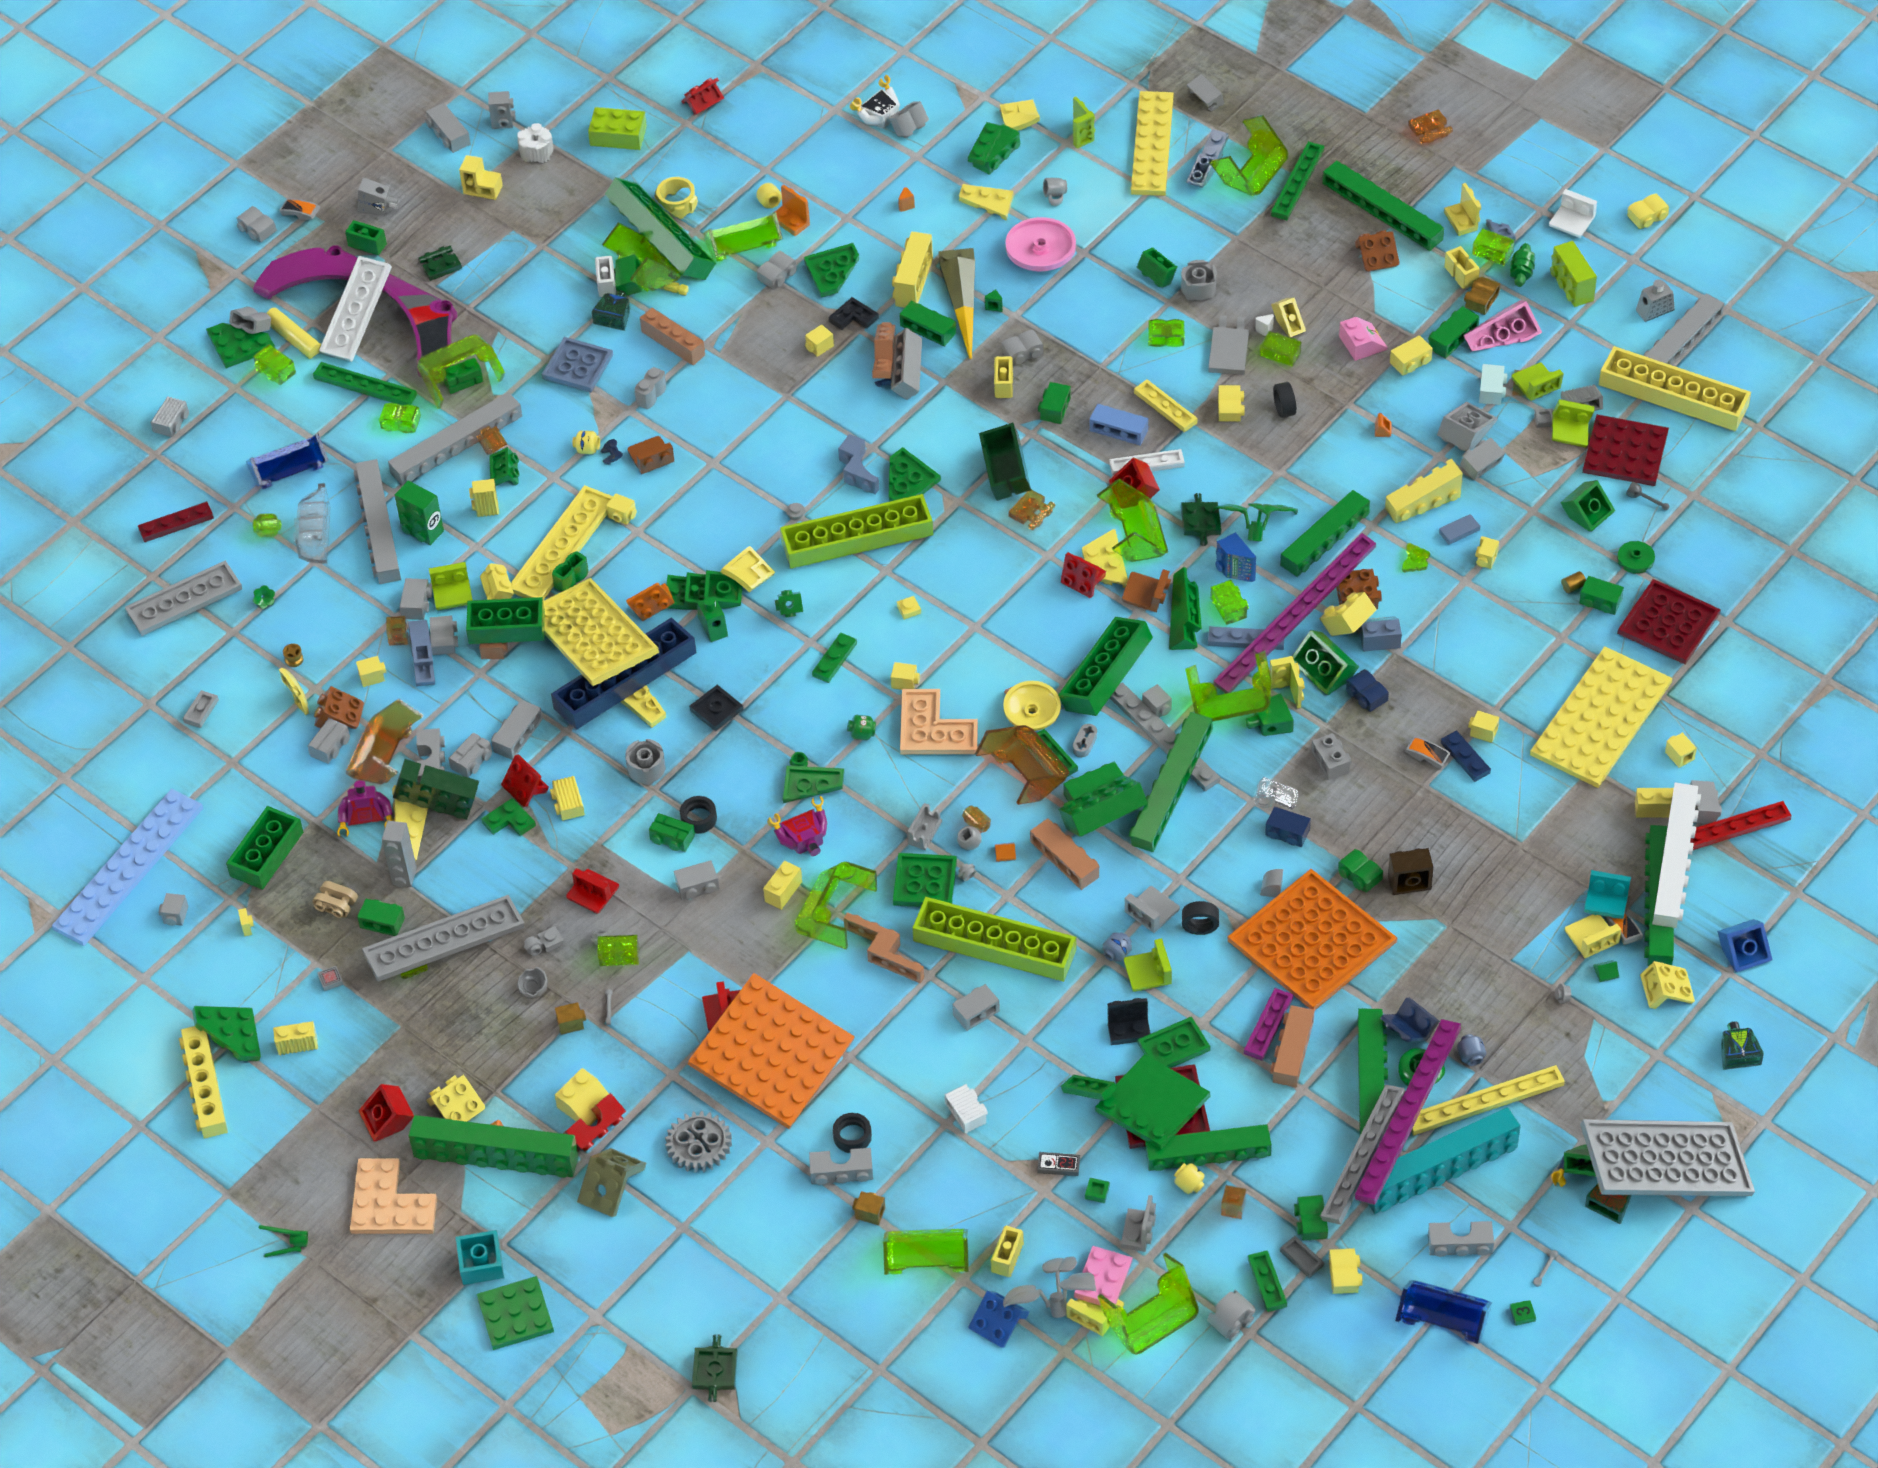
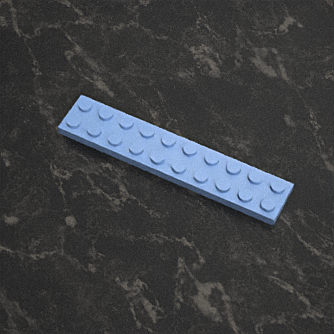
M171 789L53 923V930L85 946L203 810V805Z

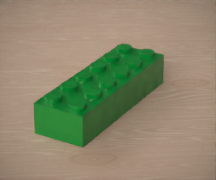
M1114 617L1058 694L1066 711L1092 716L1098 715L1152 640L1153 636L1146 621Z

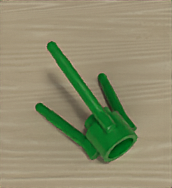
M264 1225L258 1226L262 1230L289 1234L290 1245H294L291 1248L265 1253L264 1257L301 1252L302 1247H307L308 1231H294Z

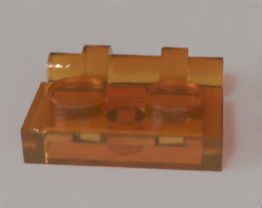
M1439 109L1408 121V126L1416 136L1424 135L1419 138L1421 144L1431 143L1434 139L1444 138L1453 132L1451 126L1445 128L1447 119Z
M1031 489V491H1027L1008 513L1010 518L1023 525L1027 520L1031 521L1028 527L1034 530L1043 523V519L1046 516L1051 515L1055 504L1052 501L1045 504V496ZM1037 510L1041 511L1038 515L1034 514Z

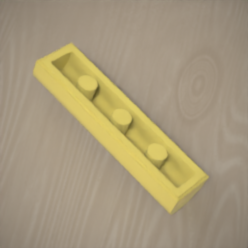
M274 307L267 311L266 314L271 317L270 327L305 356L311 359L320 353L319 349L322 344L280 310Z

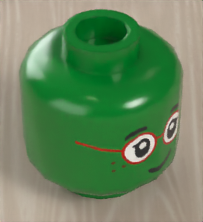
M857 714L853 716L852 720H848L847 731L850 732L853 739L869 740L871 736L874 737L876 722L873 721L871 716Z

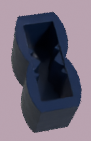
M1366 669L1346 680L1347 693L1349 696L1357 699L1363 709L1371 712L1388 701L1389 692L1380 682L1376 681L1374 676Z

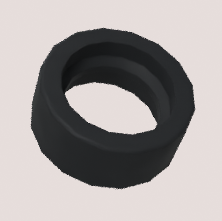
M1289 382L1274 384L1273 397L1278 415L1281 418L1296 415V399L1291 384Z
M693 796L681 804L679 810L681 821L694 825L695 833H705L715 826L717 821L716 806L711 799L705 796ZM702 808L710 812V815L704 820L694 821L687 818V814L694 809Z
M1206 901L1189 903L1182 909V927L1191 934L1205 935L1212 933L1219 927V909L1216 905ZM1195 917H1207L1206 919H1194Z
M850 1112L836 1119L833 1124V1139L835 1145L840 1150L850 1153V1149L867 1148L870 1144L872 1129L869 1120L864 1115ZM850 1125H857L864 1129V1135L854 1141L843 1139L840 1132L843 1128Z

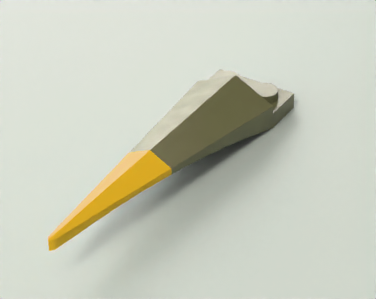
M974 249L938 251L940 270L959 323L969 359H971L975 285Z

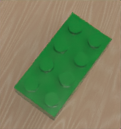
M543 597L467 601L466 632L469 644L544 641L545 609Z
M1119 776L1114 779V782L1103 784L1092 793H1084L1080 796L1081 798L1064 803L1063 807L1058 810L1066 830L1081 837L1148 804L1140 782L1127 776Z
M266 806L226 862L229 876L263 890L304 833L301 820Z

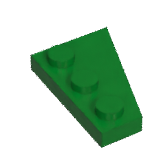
M786 766L783 803L843 789L844 768Z

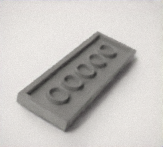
M225 560L126 606L125 610L140 635L143 636L242 590V585Z

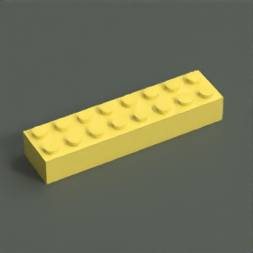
M1615 346L1605 361L1599 378L1600 386L1733 431L1737 430L1749 407L1751 396L1750 391Z

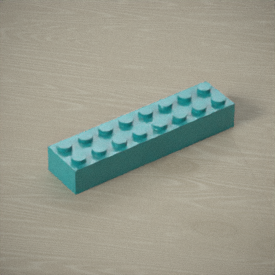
M1506 1107L1399 1157L1376 1204L1368 1203L1374 1214L1385 1212L1393 1205L1404 1203L1409 1198L1421 1195L1434 1186H1441L1445 1181L1451 1178H1458L1470 1169L1475 1170L1487 1161H1494L1504 1153L1513 1152L1518 1147L1521 1125L1510 1109Z

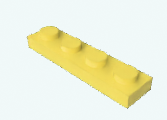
M1148 379L1134 388V394L1184 433L1198 423L1197 417Z

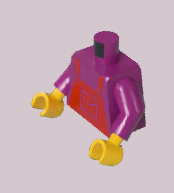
M362 780L356 781L354 788L347 790V796L343 797L338 806V823H340L337 829L338 836L340 837L339 831L341 829L347 831L346 837L349 835V830L346 827L347 822L348 826L384 821L385 817L388 821H394L392 819L393 812L389 799L381 792H377L375 786H366Z
M819 796L821 801L819 805L815 804L814 798H812L811 804L817 811L811 809L781 823V818L778 814H774L776 823L772 822L770 817L767 819L768 825L775 828L774 832L781 845L791 850L794 849L798 854L808 851L811 856H816L821 852L819 846L823 844V837L826 835L828 824L825 811L822 809L823 797Z

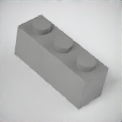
M444 103L426 111L427 118L425 120L428 127L434 130L437 138H441L444 146L449 148L452 153L471 145L469 132Z
M521 700L517 706L515 705L510 716L503 721L499 731L492 736L493 751L513 760L514 756L519 753L543 720L541 708L524 700Z

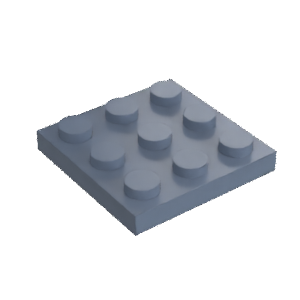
M564 337L543 371L542 379L592 392L613 357V350Z

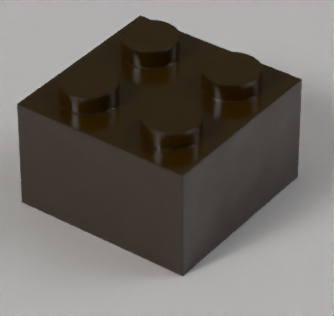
M1417 848L1389 854L1388 880L1392 895L1432 889L1434 867L1429 848Z

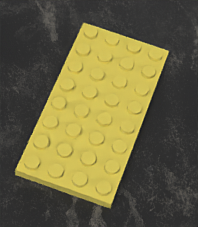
M591 578L543 601L545 609L544 634L592 686L600 684L604 680L618 675L620 672L659 653L658 647Z
M1604 646L1530 750V756L1599 788L1671 685L1672 678Z

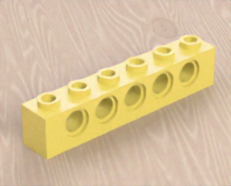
M195 1026L181 1029L182 1037L179 1038L181 1050L185 1049V1054H182L184 1065H188L189 1068L185 1072L187 1081L192 1083V1086L189 1087L191 1099L195 1098V1103H192L194 1115H198L199 1118L195 1120L197 1131H202L204 1139L228 1133L208 1033L204 1030H198Z

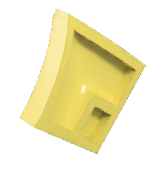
M1033 99L1000 105L1004 125L1016 131L1025 129L1040 121V116Z
M751 546L733 558L720 571L722 574L738 582L749 593L771 578L775 573Z

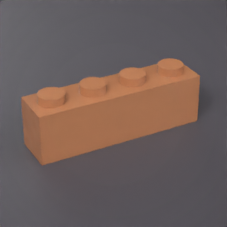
M654 308L649 309L640 317L642 333L691 365H695L705 356L703 340Z
M1047 818L1030 830V842L1078 888L1082 890L1099 878L1100 867L1095 859H1091L1082 847H1078L1069 835H1065L1058 824L1053 823Z
M1291 1005L1289 1013L1285 1012L1283 1020L1285 1029L1280 1030L1279 1041H1281V1044L1276 1046L1274 1057L1277 1059L1276 1062H1272L1270 1074H1273V1083L1297 1087L1314 1023L1315 1010Z

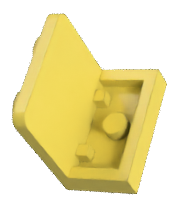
M456 1075L446 1081L447 1086L443 1089L437 1087L429 1093L431 1097L426 1100L430 1107L435 1104L444 1119L467 1122L485 1109L484 1103L464 1075L458 1078Z

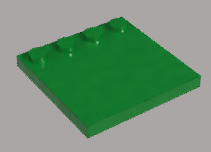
M1144 1054L1116 1084L1117 1090L1111 1094V1097L1101 1100L1095 1106V1111L1162 1150L1210 1098V1091Z

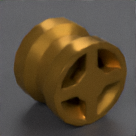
M291 643L284 647L283 655L287 666L298 667L303 663L302 650L298 644Z

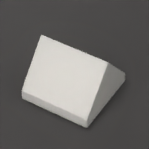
M1273 314L1256 317V332L1266 337L1269 336L1273 329Z

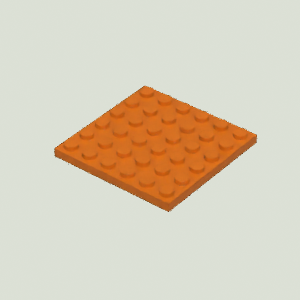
M1310 869L1228 936V942L1309 1009L1316 1010L1397 943V937L1314 870Z
M753 973L688 1060V1065L790 1129L851 1045L855 1036Z

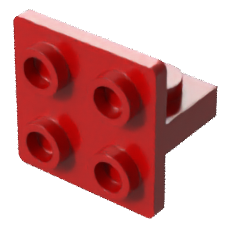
M718 77L714 80L709 78L700 86L697 85L684 94L685 98L681 100L682 103L687 102L695 115L724 99L716 85L719 81Z
M1067 552L1063 564L1061 583L1092 598L1095 585L1106 577V570Z
M519 754L514 756L501 783V786L523 807L528 806L533 795L545 794L549 789V786L541 780V775Z
M576 868L572 873L574 885L566 894V898L598 914L617 891L619 884L590 869L582 871Z
M724 981L716 982L718 994L702 997L708 1031H711L740 992V990L730 991L729 988L725 989Z

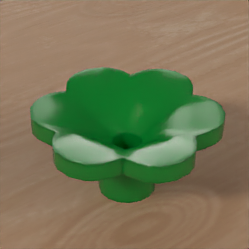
M262 585L254 590V604L259 605L262 609L274 604V590L269 589L266 585Z

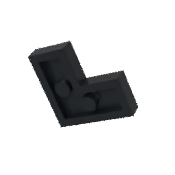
M851 297L828 318L831 324L841 330L853 320L868 328L879 319V313Z

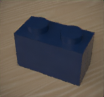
M1274 806L1266 822L1265 835L1272 839L1287 842L1290 845L1302 847L1310 831L1311 818Z

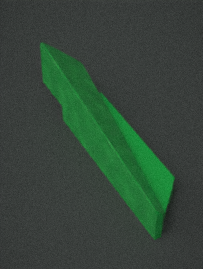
M1182 567L1173 575L1169 637L1170 650L1196 649L1198 645L1195 632L1197 633L1202 629L1198 585L1195 581L1190 582L1187 577L1186 567Z

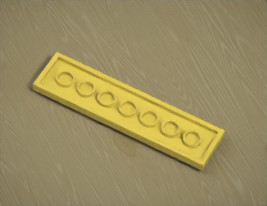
M1139 91L1131 195L1166 196L1174 92Z
M584 485L511 582L513 593L523 598L543 597L544 600L554 587L552 578L554 568L564 563L571 553L581 551L607 516L606 505L613 496Z

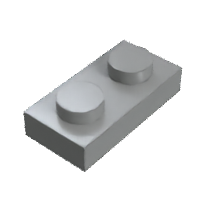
M201 690L183 717L184 723L201 728L219 701L218 696Z

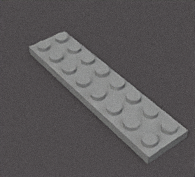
M506 895L364 947L362 952L375 978L379 982L525 928V925L510 896Z

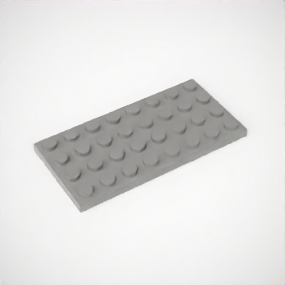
M1583 1119L1580 1124L1601 1194L1752 1196L1755 1193L1732 1122Z

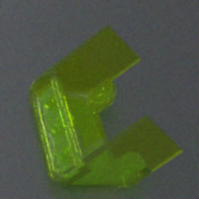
M1264 115L1242 121L1251 134L1247 145L1252 155L1241 169H1239L1231 156L1210 162L1225 185L1251 196L1261 194L1288 159L1287 148Z
M772 212L766 217L713 231L708 229L703 233L710 255L717 262L726 260L728 255L762 246L767 248L777 246L776 243L783 239L776 212Z
M619 222L602 243L604 247L616 252L619 256L618 259L633 254L636 255L641 265L630 280L639 284L647 292L649 290L655 291L674 283L682 276L677 272L678 269L667 262L668 259L658 253V249L648 242L646 236Z
M476 334L470 335L424 355L418 360V371L438 409L442 407L444 399L436 384L444 381L446 377L444 368L476 354L480 361L489 362L499 382L503 380L505 371L494 349L481 336Z
M1117 479L1097 494L1099 499L1109 504L1112 517L1122 521L1126 538L1112 547L1114 552L1131 562L1158 558L1168 553L1155 504L1148 496L1121 479Z
M1265 650L1255 654L1258 672L1252 677L1253 688L1218 695L1214 684L1211 682L1200 683L1196 665L1185 668L1195 713L1212 718L1213 722L1258 713L1268 709L1271 703L1272 680Z
M841 862L819 874L795 920V930L801 935L847 949L846 928L829 923L831 912L826 908L840 880L874 892L878 888L875 870L850 862Z
M968 1229L902 1230L884 1233V1275H889V1272L890 1274H901L902 1270L911 1267L948 1266V1268H952L953 1272H969Z
M1166 1252L1162 1255L1168 1271L1158 1279L1157 1288L1159 1293L1129 1313H1126L1123 1307L1115 1305L1102 1294L1098 1295L1103 1313L1107 1317V1323L1126 1349L1135 1355L1141 1354L1194 1320L1199 1312V1307L1184 1265Z

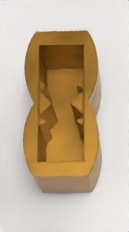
M1482 276L1475 280L1471 291H1467L1464 297L1466 302L1465 308L1485 315L1498 297L1501 283Z

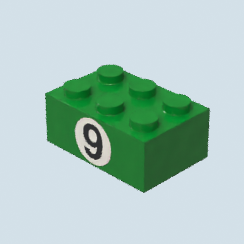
M407 481L394 494L401 529L405 534H410L420 542L431 545L444 532L438 497L430 491Z

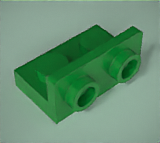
M507 447L489 455L490 479H494L495 486L508 480L514 485L519 484V458L516 453H513Z

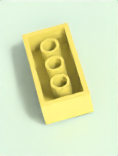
M911 231L910 237L906 238L905 251H902L901 263H898L896 268L897 275L893 276L892 287H894L893 299H895L897 307L905 308L910 301L919 303L933 261L932 234Z

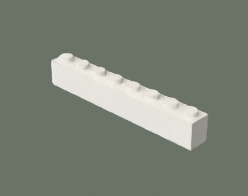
M1676 782L1674 784L1653 925L1677 928L1678 921H1682L1684 909H1680V904H1685L1686 893L1682 891L1683 887L1687 888L1689 876H1685V871H1690L1691 859L1687 858L1688 854L1692 855L1694 843H1690V838H1695L1696 827L1692 825L1693 822H1697L1699 811L1695 810V806L1700 805L1701 794H1697L1698 786Z

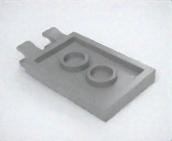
M1220 315L1219 327H1213L1209 360L1210 373L1245 374L1249 329H1244L1245 317H1238L1237 329L1226 328L1227 316Z

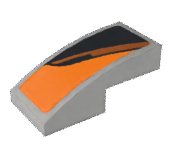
M286 199L279 211L283 216L296 215L299 220H310L315 217L320 206L305 200Z
M1417 736L1411 739L1405 750L1406 753L1421 762L1424 759L1439 770L1450 755V752Z
M1626 912L1623 919L1606 917L1610 927L1618 924L1621 928L1620 939L1624 945L1642 939V932Z

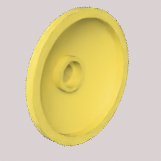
M1024 681L1016 684L1007 692L1003 708L1005 716L1014 726L1023 730L1037 731L1049 727L1057 720L1061 710V701L1057 692L1051 686L1039 681Z

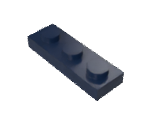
M1457 730L1441 738L1443 747L1450 752L1451 756L1474 782L1491 773V768Z

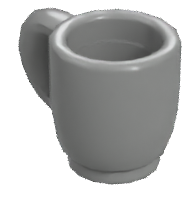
M1061 178L1044 179L1043 192L1045 197H1048L1051 205L1058 206L1062 203L1063 194L1067 193L1066 180ZM1060 196L1059 199H1052V197Z

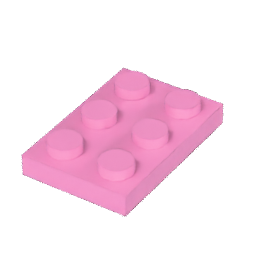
M1092 1246L1082 1273L1087 1272L1094 1275L1096 1291L1075 1290L1074 1298L1115 1309L1133 1257Z

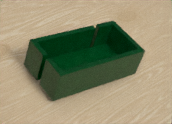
M1014 423L980 432L979 437L990 487L996 501L1011 497L1012 493L1018 495L1031 491L1022 446Z
M404 759L393 794L394 799L415 804L421 808L432 809L438 813L449 814L458 819H468L479 785L478 780L425 765L421 781L417 782L421 763Z

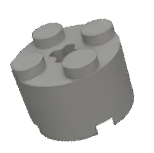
M1204 260L1189 262L1181 271L1182 293L1189 301L1212 299L1217 289L1216 268Z
M646 739V741L642 742L637 740L626 749L627 772L634 781L644 785H652L654 781L662 777L666 766L664 752L658 742L651 739Z
M1234 1290V1293L1232 1291L1219 1301L1215 1306L1217 1308L1216 1313L1213 1314L1211 1312L1207 1321L1226 1339L1233 1341L1240 1333L1238 1330L1243 1325L1245 1327L1249 1326L1254 1320L1252 1315L1256 1309L1237 1290Z

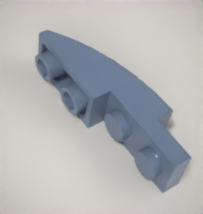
M1212 129L1201 154L1199 153L1186 181L1188 184L1203 188L1208 183L1223 156V149L1229 138L1228 133Z
M427 620L408 621L416 686L435 685Z

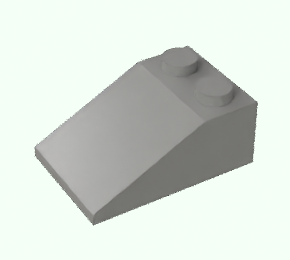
M1465 402L1443 417L1437 436L1441 437L1445 442L1456 445L1460 450L1467 451L1476 447L1498 418L1469 402Z

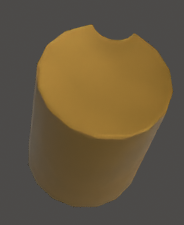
M1581 571L1561 580L1566 593H1571L1583 587L1586 582V578Z

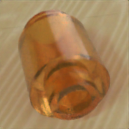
M971 805L964 810L962 817L969 826L977 828L980 833L986 832L990 828V817L978 807Z

